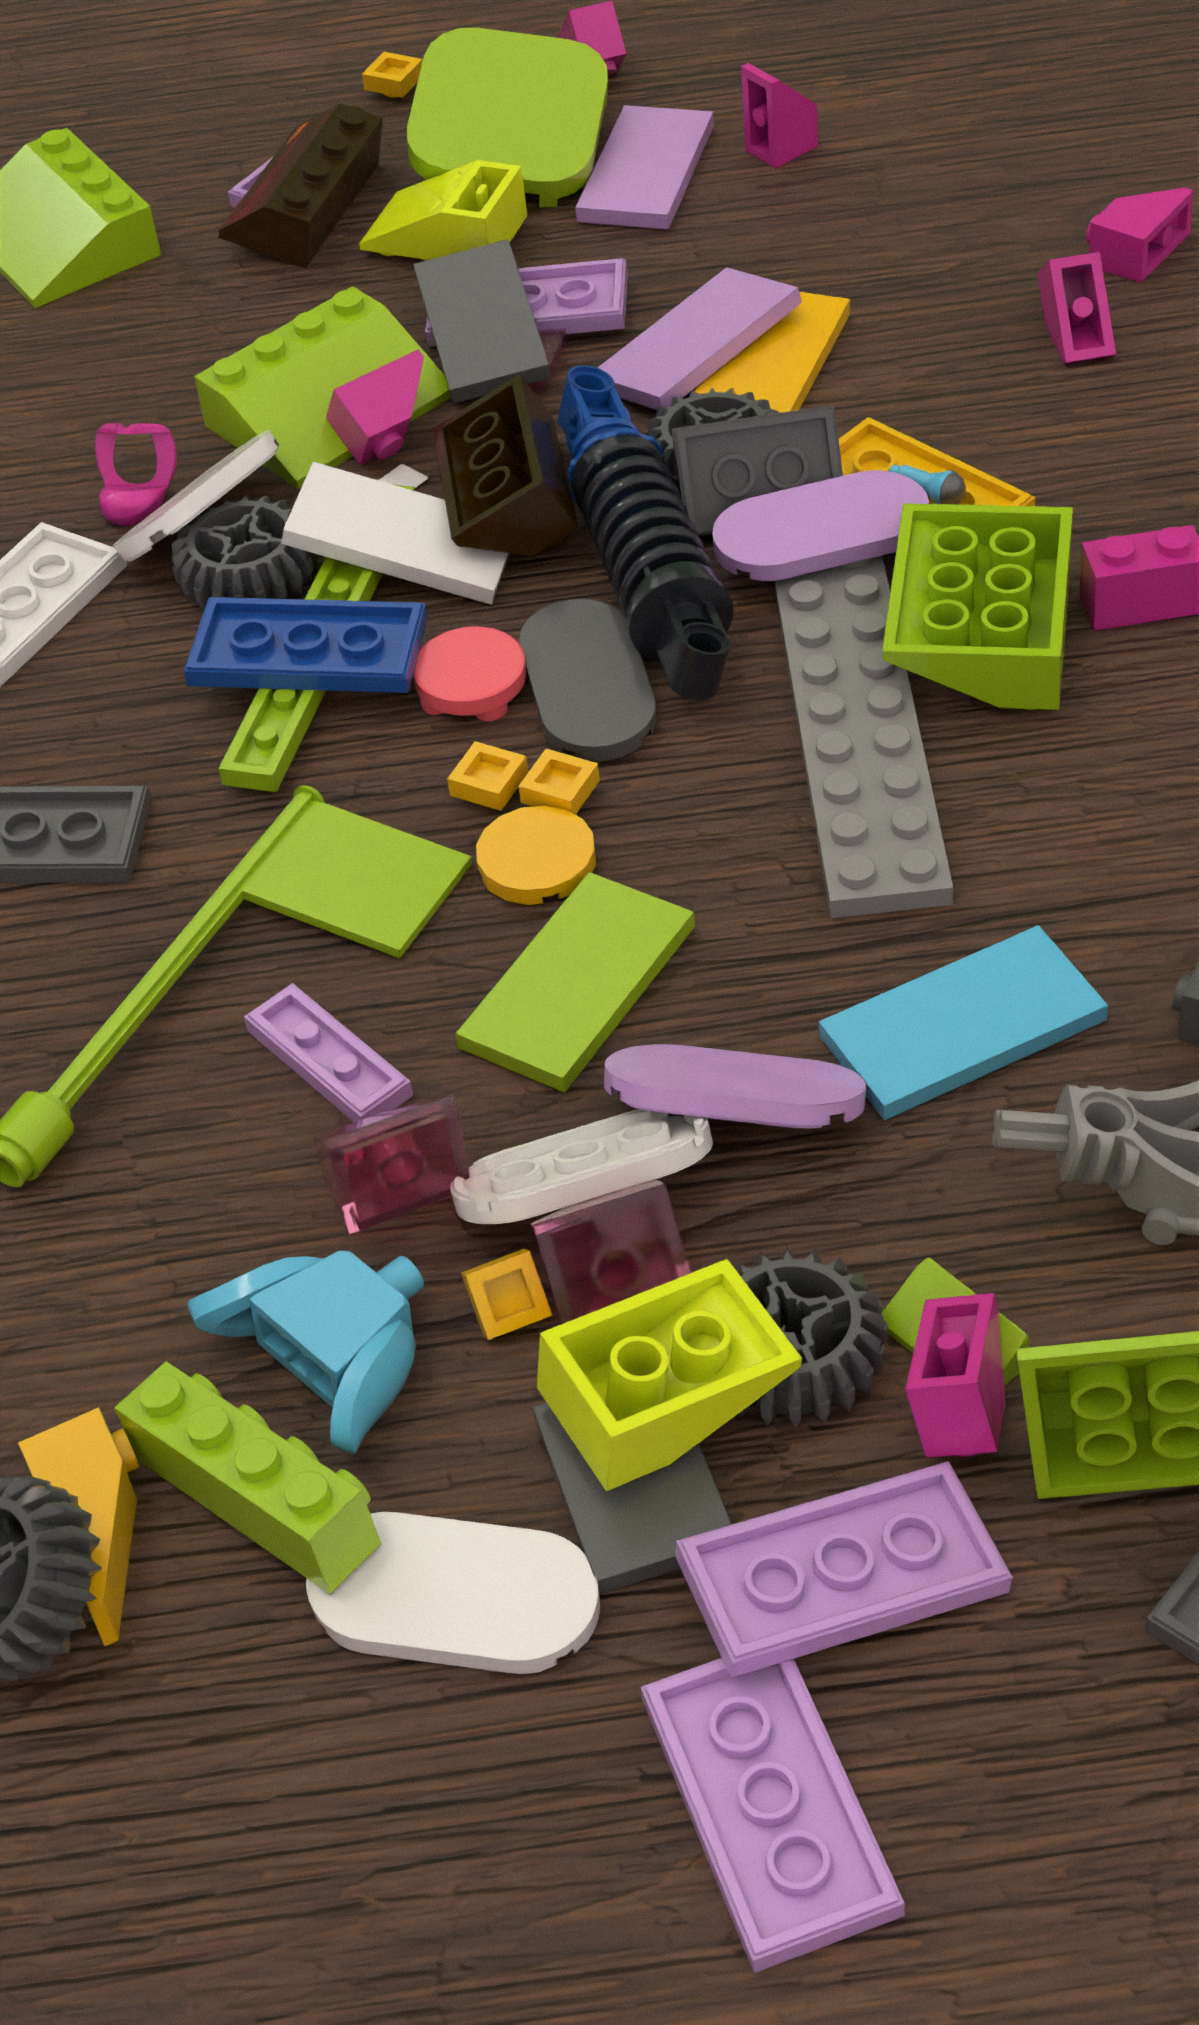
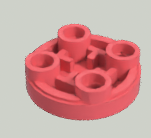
M481 626L452 629L429 640L419 651L413 673L420 705L426 713L432 715L443 713L460 716L475 715L482 721H494L505 716L508 711L507 703L521 691L527 676L525 655L519 642L501 630Z

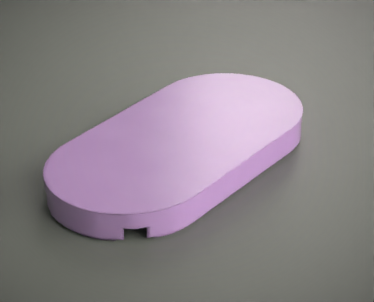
M880 470L852 473L751 497L731 505L716 519L712 532L714 554L723 568L736 575L737 569L744 572H750V579L777 581L894 553L897 550L903 503L929 504V499L923 487L913 479L899 473Z
M673 1044L629 1047L611 1054L605 1061L604 1089L611 1096L620 1091V1101L627 1103L628 1106L646 1111L790 1128H822L823 1125H830L831 1115L844 1113V1122H849L860 1116L865 1108L866 1082L862 1076L846 1067L824 1061Z

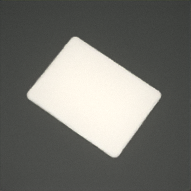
M400 464L379 479V481L417 488L428 480V477L404 464Z

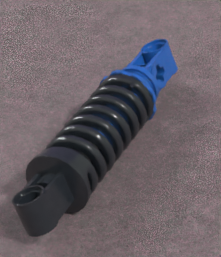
M582 365L573 367L568 371L558 414V423L566 436L571 456L567 469V480L571 484V496L583 514L624 617L627 619V630L631 642L640 654L650 660L661 662L668 678V684L677 694L692 700L710 699L718 691L731 647V639L727 631L733 618L732 599L726 587L715 574L711 560L705 553L695 525L689 518L687 508L682 502L679 490L674 485L672 475L663 458L664 451L659 442L653 436L641 434L638 428L631 423L629 411L624 407L614 386V380L607 372L593 366Z

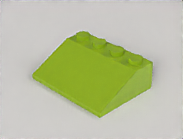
M68 128L48 131L41 138L25 144L0 170V273L34 308H38L161 256L150 205Z
M354 286L336 293L333 298L308 312L297 315L289 323L267 335L260 336L252 344L229 357L218 360L213 366L194 376L205 427L236 448L270 429V432L280 446L276 450L277 453L262 465L297 489L302 488L313 462L335 468L353 457L326 419L334 389L419 349L424 356L410 422L449 400L451 395L445 375L383 304Z
M903 503L882 660L999 708L1059 710L1072 557L1073 507Z
M1199 1331L1017 1349L1037 1499L1199 1485Z

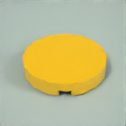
M545 805L523 807L501 815L483 830L476 844L477 866L483 883L493 894L505 901L525 905L544 904L543 897L558 894L559 899L567 897L589 872H593L596 866L593 832L582 818L562 808Z

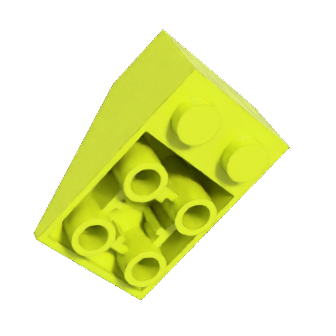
M475 160L397 191L360 241V250L377 252L384 256L398 255L426 261L507 239L510 243L527 217L522 166Z

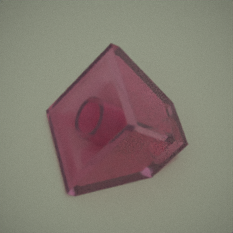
M452 1094L375 1114L353 1123L341 1125L334 1130L313 1137L323 1179L349 1235L452 1196L450 1190L451 1183L457 1176L464 1178V1180L470 1178L457 1103Z
M655 1179L565 1207L531 1223L561 1324L691 1273L666 1185Z

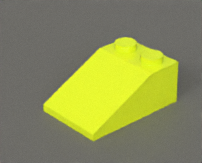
M725 1259L541 1332L537 1389L607 1492L676 1461L801 1368L802 1357L728 1259Z

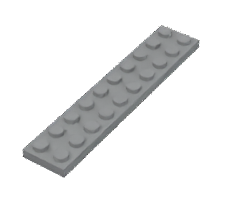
M883 556L773 581L830 917L839 918L953 905V883L907 670L882 660L890 600V589Z

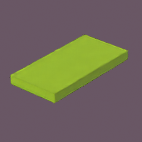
M589 872L456 1032L458 1048L565 1093L694 929V912Z

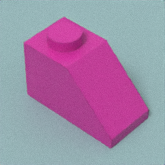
M613 1L569 10L558 38L587 44L601 55L607 65L608 77L617 72L616 68L621 66L627 53Z
M750 63L741 66L745 151L772 167L778 168L818 147L817 104Z
M1184 187L1116 198L1099 215H1095L1089 223L1086 232L1089 253L1100 252L1103 271L1141 283L1191 233L1194 190Z
M1100 252L1049 260L1037 272L1045 324L1063 364L1115 356L1116 349Z
M419 349L333 390L326 419L360 466L377 457L380 460L387 459L396 454L404 445V438L412 416L424 356Z
M995 1293L925 1300L905 1390L926 1458L953 1455L967 1457L978 1453L997 1452L1006 1404L999 1313Z

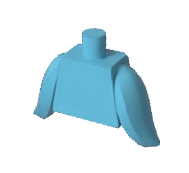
M339 1250L326 1258L309 1256L286 1257L262 1265L217 1288L188 1300L187 1308L194 1324L198 1329L205 1332L229 1337L256 1336L257 1343L333 1408L330 1421L331 1445L355 1455L364 1436L403 1389L412 1369L416 1340L413 1335L410 1304L407 1300L424 1288V1281L417 1267L405 1256H398L376 1273L352 1252Z

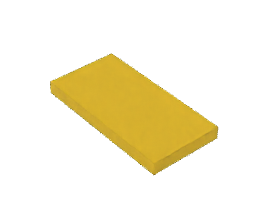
M799 292L802 303L698 385L695 392L698 394L709 393L711 388L715 392H727L730 388H734L737 395L753 392L755 400H768L770 409L779 411V413L800 410L850 316V299Z
M867 417L839 438L843 476L871 470L889 471L890 467L894 464L898 466L907 465L929 473H940L950 470L957 472L964 479L966 486L965 496L959 505L1035 506V496L870 417ZM928 498L929 504H934L933 501L930 498Z

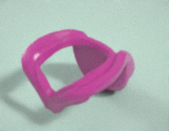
M121 423L102 425L97 430L95 440L97 466L105 484L99 493L100 510L102 515L113 524L135 526L163 504L177 466L175 441L170 430L161 424L136 423L128 427ZM150 433L157 459L154 478L141 484L124 481L117 474L114 467L116 435Z

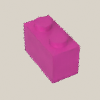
M1194 525L1167 527L1157 531L1125 536H1111L1106 539L1082 542L1079 595L1093 631L1199 614V536Z

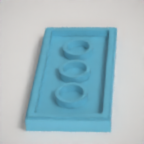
M1037 925L819 1021V1036L843 1067L853 1070L862 1076L866 1082L865 1097L885 1121L1107 1021L1108 1004L1042 928Z

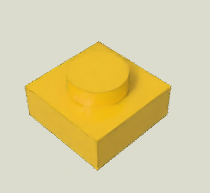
M383 52L362 73L364 90L382 93L390 98H403L417 84L423 60Z
M475 741L447 778L450 796L502 811L528 774L527 758L525 755Z
M545 749L518 786L521 803L529 806L545 805L562 808L576 815L600 781L598 763Z
M527 1249L519 1250L461 1273L483 1337L487 1340L552 1316L530 1251Z

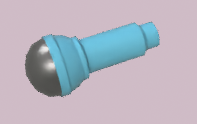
M895 464L889 469L890 472L905 475L920 484L934 504L959 505L965 496L966 486L964 479L957 472L948 470L940 473H929L907 465L898 466Z

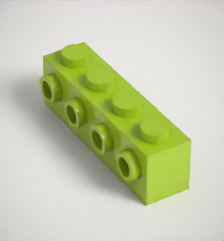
M165 1361L114 1407L139 1462L327 1593L331 1594L382 1544L367 1506L371 1501L370 1495L364 1485L353 1474L344 1469H340L337 1473L333 1472L321 1464L313 1451L300 1439L294 1436H290L287 1440L283 1439L271 1431L265 1420L250 1406L242 1404L239 1408H236L224 1400L217 1388L201 1374L195 1373L190 1377Z

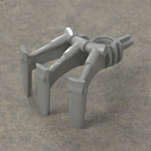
M1199 1081L1159 1091H1133L1121 1087L1107 1090L1103 1086L1088 1085L1086 1088H1079L1076 1085H1066L1059 1097L1055 1113L996 1109L993 1118L995 1129L992 1135L994 1147L1055 1151L1061 1181L1071 1182L1072 1180H1080L1083 1184L1099 1185L1100 1182L1108 1183L1110 1188L1116 1189L1127 1207L1147 1214L1142 1226V1233L1147 1240L1154 1244H1171L1174 1242L1177 1234L1199 1236V1132L1192 1131L1199 1127Z

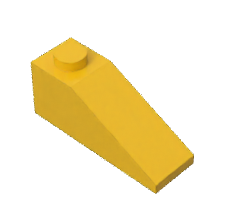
M98 1407L20 1441L18 1444L32 1477L50 1481V1485L66 1489L69 1494L78 1497V1505L82 1510L92 1514L88 1530L100 1538V1541L91 1554V1560L102 1567V1569L91 1577L89 1591L97 1599L86 1602V1605L105 1647L119 1639L137 1498L128 1472L139 1468V1463L124 1429L122 1428L110 1433Z

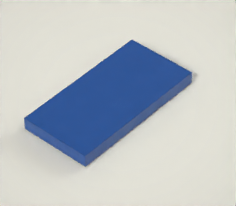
M209 597L184 668L187 686L409 693L428 620L426 603Z

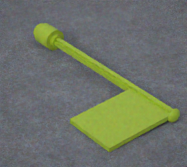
M302 785L297 787L293 792L294 798L48 1092H24L0 1119V1182L11 1187H21L26 1180H35L74 1133L70 1109L244 899L401 958L471 867L472 856L326 804L320 792L311 786Z

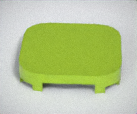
M478 27L458 28L443 33L430 43L423 57L407 125L409 167H413L417 174L427 180L475 160L522 166L525 193L539 195V208L558 207V199L574 194L580 188L584 189L593 172L605 106L607 107V65L601 55L587 44L570 39Z

